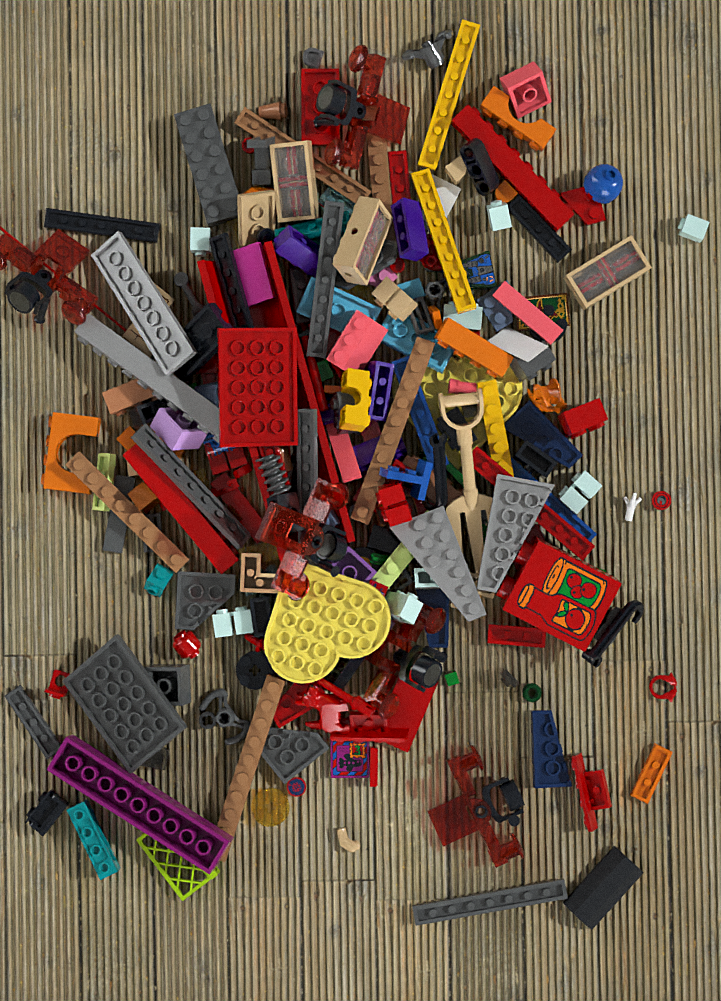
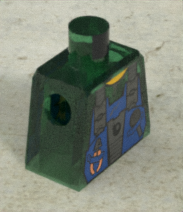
M485 251L461 261L471 290H492L497 286L490 251Z

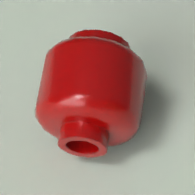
M182 630L174 636L172 647L181 658L186 659L190 657V659H193L200 653L201 642L192 631Z

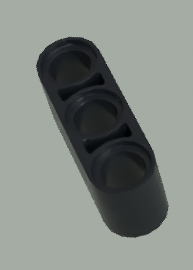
M473 138L461 147L460 155L476 191L481 196H487L498 188L500 180L484 143L478 138Z
M366 656L351 659L340 657L334 669L323 678L338 688L343 689Z

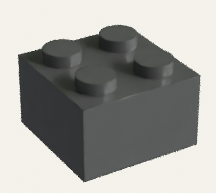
M153 664L145 667V670L172 706H183L191 703L190 664Z

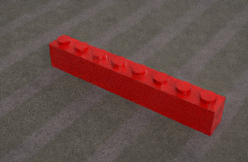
M466 105L451 120V125L467 142L473 138H478L484 143L496 172L557 233L574 216L571 205L567 202H562L559 198V193L553 188L550 189L546 185L547 181L541 175L537 176L532 171L534 170L532 165L527 161L524 162L520 158V153L514 147L510 148L506 144L507 140L505 137L497 134L493 130V125L488 120L484 121L480 117V112L474 106L471 108L469 105Z
M134 444L122 454L220 574L224 573L239 560L237 556L239 552L233 545L228 546L225 542L227 538L220 530L217 532L214 529V524L200 512L199 508L137 444Z

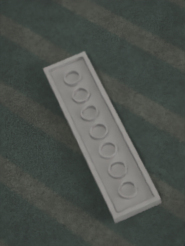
M117 231L91 256L164 374L170 376L198 352L123 233Z

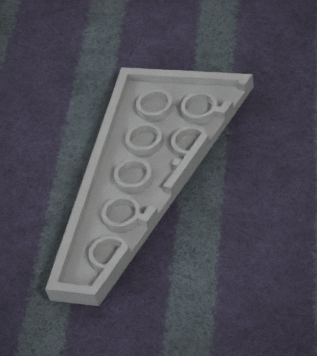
M497 474L476 589L497 592L555 486L554 484Z
M444 506L413 517L411 521L389 527L468 622L487 615Z

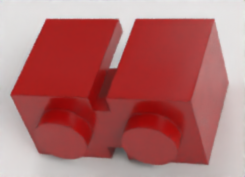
M397 480L378 486V493L375 494L378 504H383L385 510L382 511L384 522H389L390 527L411 521L412 514L405 498L401 481Z

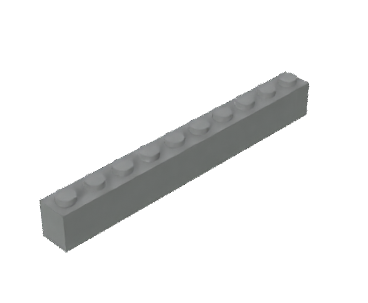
M89 313L75 330V333L78 335V341L85 346L87 344L93 347L92 351L98 356H106L108 363L115 368L117 366L121 367L123 374L130 379L132 376L136 378L138 385L145 390L147 387L151 389L153 396L160 401L162 399L166 400L168 407L175 412L179 410L184 413L182 415L183 418L190 423L194 421L199 424L197 428L205 434L209 432L214 435L213 439L219 443V408L173 374L166 376L158 363Z

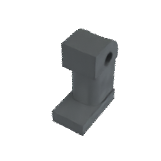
M260 136L247 140V148H254L255 169L252 170L253 185L274 183L270 145L275 144V136L263 140L260 139Z

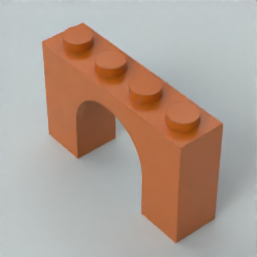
M53 412L52 416L49 417L48 427L51 430L50 435L46 437L48 454L44 455L43 460L46 470L41 476V484L44 489L92 495V491L73 472L67 471L61 465L59 449L61 444L71 436L79 435L99 438L101 425L99 417Z

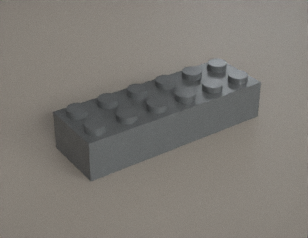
M211 103L174 114L209 228L238 219L237 195L239 194Z

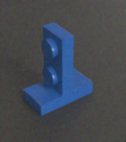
M418 458L416 470L406 468L405 471H399V467L388 465V468L380 467L379 475L389 479L413 483L410 496L417 500L425 501L433 463Z

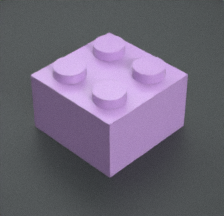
M170 407L159 408L150 427L172 451L199 449L207 434L197 428L199 424L194 421L192 423L182 417L184 413L179 410L175 412Z

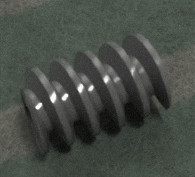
M274 454L255 460L256 462H262L258 469L265 470L261 477H268L264 484L271 485L267 489V492H273L271 496L288 491L292 487L290 484H285L289 478L282 477L286 470H279L283 466L282 462H276L281 458L280 455Z

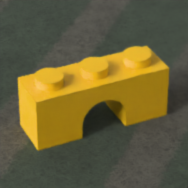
M347 368L342 373L341 392L353 396L355 405L346 404L340 410L339 429L362 432L369 426L370 415H368V408L371 405L369 390L372 386L370 371Z

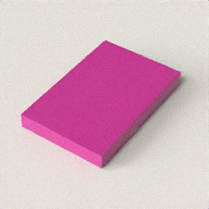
M261 242L233 250L248 307L276 298Z

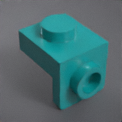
M157 563L146 580L144 589L151 595L161 597L174 572Z

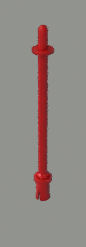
M250 633L244 635L247 641L256 646V652L265 651L264 637L260 640ZM324 678L315 681V683L348 702L352 710H357L368 718H371L375 713L376 707L363 701L361 696L353 697Z

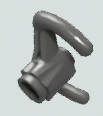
M451 29L444 30L438 33L433 42L430 39L422 43L421 49L405 51L402 54V59H424L427 66H430L431 69L443 64L444 56L441 49L445 38L450 39L454 34Z
M425 268V271H426V272H440V273H443V270L433 271V270H429V269ZM445 278L440 281L429 282L425 289V296L431 301V306L437 302L441 318L443 312L441 311L440 303L448 286ZM436 290L438 293L432 295L431 291ZM419 308L422 318L426 320L424 312Z
M220 688L212 691L202 700L199 710L201 712L205 711L208 704L218 697L219 711L215 716V721L222 728L226 726L242 728V732L238 735L226 738L225 744L232 745L242 741L247 736L251 722L240 719L234 713L227 702L228 693L226 690ZM224 713L225 715L227 713L230 716L228 720L223 719L222 716Z

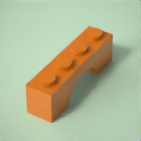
M493 86L480 105L481 113L487 118H494L498 121L497 124L501 128L511 130L517 139L527 141L529 143L528 146L533 150H540L542 152L557 129L543 119L533 123H523L516 120L509 111L508 102L510 96Z

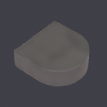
M316 48L306 49L303 53L304 64L309 68L319 69L324 51Z

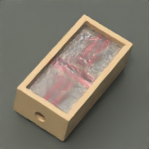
M312 141L271 144L270 155L278 223L320 218Z
M359 196L357 203L353 207L351 218L347 222L345 233L340 240L337 253L333 257L332 264L347 283L367 286L393 221V217L380 199Z
M631 235L568 273L563 279L584 311L645 274L652 267Z

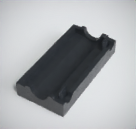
M207 303L183 328L198 353L175 371V374L182 382L190 381V377L196 374L218 352L217 328H232V325L225 322L221 317L223 312L216 303Z

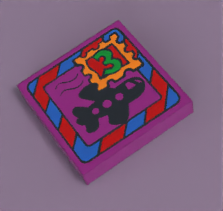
M331 741V778H369V741L362 743L355 741Z

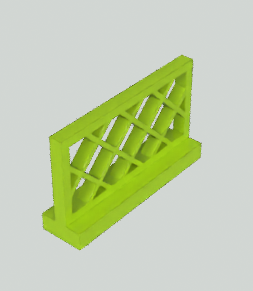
M145 833L136 839L182 901L220 873L217 866L209 875L200 868L195 867L194 864L193 866L182 865L183 857L181 856L179 864L169 863L170 853L175 852L169 848H158V841L156 840L154 847L147 846L142 840L149 836ZM156 851L167 852L166 862H160L156 859ZM168 866L179 867L178 878L169 876L167 873ZM182 868L192 869L191 880L180 878ZM195 870L203 871L207 878L203 881L194 880ZM180 882L190 883V890L186 894H183L179 889Z

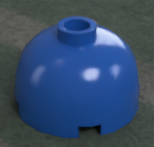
M599 164L588 172L584 178L583 185L586 193H590L594 201L607 204L616 199L622 191L623 178L619 170L614 166Z

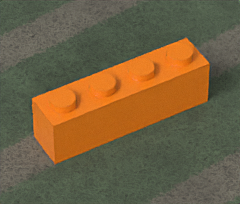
M449 317L444 319L434 337L438 341L437 344L445 349L447 347L454 350V355L461 359L466 357L471 360L470 364L478 369L480 367L487 370L486 374L495 379L496 377L504 376L514 359L512 355Z

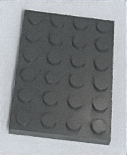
M119 634L111 638L62 681L130 774L188 727Z

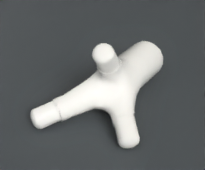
M633 493L630 501L626 496L623 498L627 506L626 521H632L634 510L642 500L640 497L636 500L637 493Z

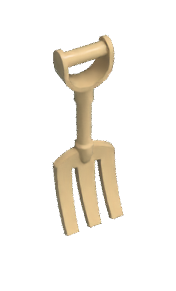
M481 388L477 389V392L443 396V393H438L441 417L449 426L456 429L457 443L460 446L464 484L463 495L452 500L445 507V511L462 554L460 513L464 512L476 574H479L484 549L481 510H485L488 524L493 499L488 495L478 493L475 483L472 428L480 422L484 412ZM478 404L475 417L467 423L455 424L447 418L445 408Z

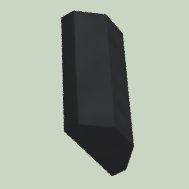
M613 846L573 890L568 899L563 901V904L579 920L593 930L644 872L617 847Z

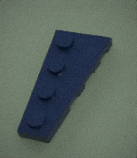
M530 400L505 424V430L523 441L528 440L568 469L583 456Z
M440 588L416 589L418 601L423 603L421 614L428 645L432 648H448L449 598Z
M531 710L533 788L572 787L567 764L562 753L563 750L557 736L558 732L552 711Z

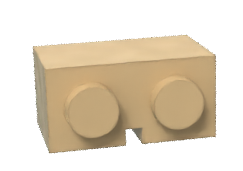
M387 276L371 293L376 297L374 302L381 308L386 306L389 309L387 313L394 320L399 318L404 322L418 306L410 296Z

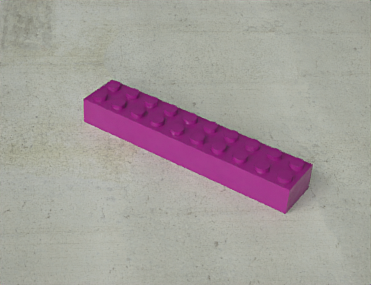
M73 734L64 739L46 769L209 875L215 870L234 838L136 774H130L125 767Z

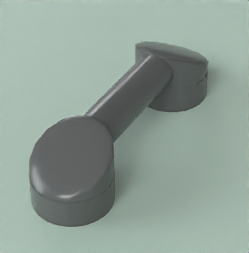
M179 272L174 276V283L177 287L183 289L193 307L192 314L195 317L204 305L199 304L188 285L190 281L188 275L184 272Z

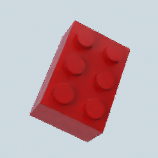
M600 398L567 410L557 416L565 437L570 436L571 439L587 433L586 429L592 432L605 426L604 422L608 420Z

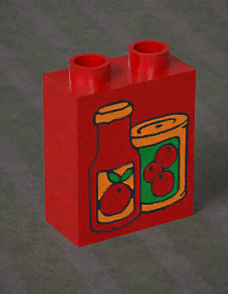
M536 536L531 544L524 540L513 560L520 564L513 578L505 575L495 593L496 596L502 598L499 602L502 610L585 652L622 583L616 577Z

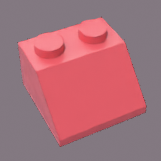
M534 61L500 78L504 93L510 96L509 103L518 119L552 102L543 71Z

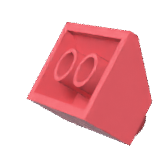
M356 309L325 359L344 371L347 368L364 370L388 332V329Z

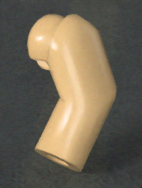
M346 827L336 829L341 847L349 852H356V850L360 849L358 840L348 838Z

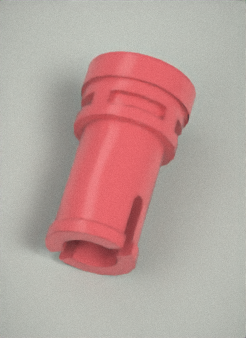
M450 378L448 394L476 392L477 383L462 382Z

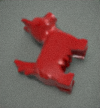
M310 685L308 690L297 694L301 699L295 701V704L315 708L319 711L320 720L305 722L307 727L311 730L322 729L331 734H350L349 716L347 718L341 716L342 711H348V702L335 694L320 693L317 685Z

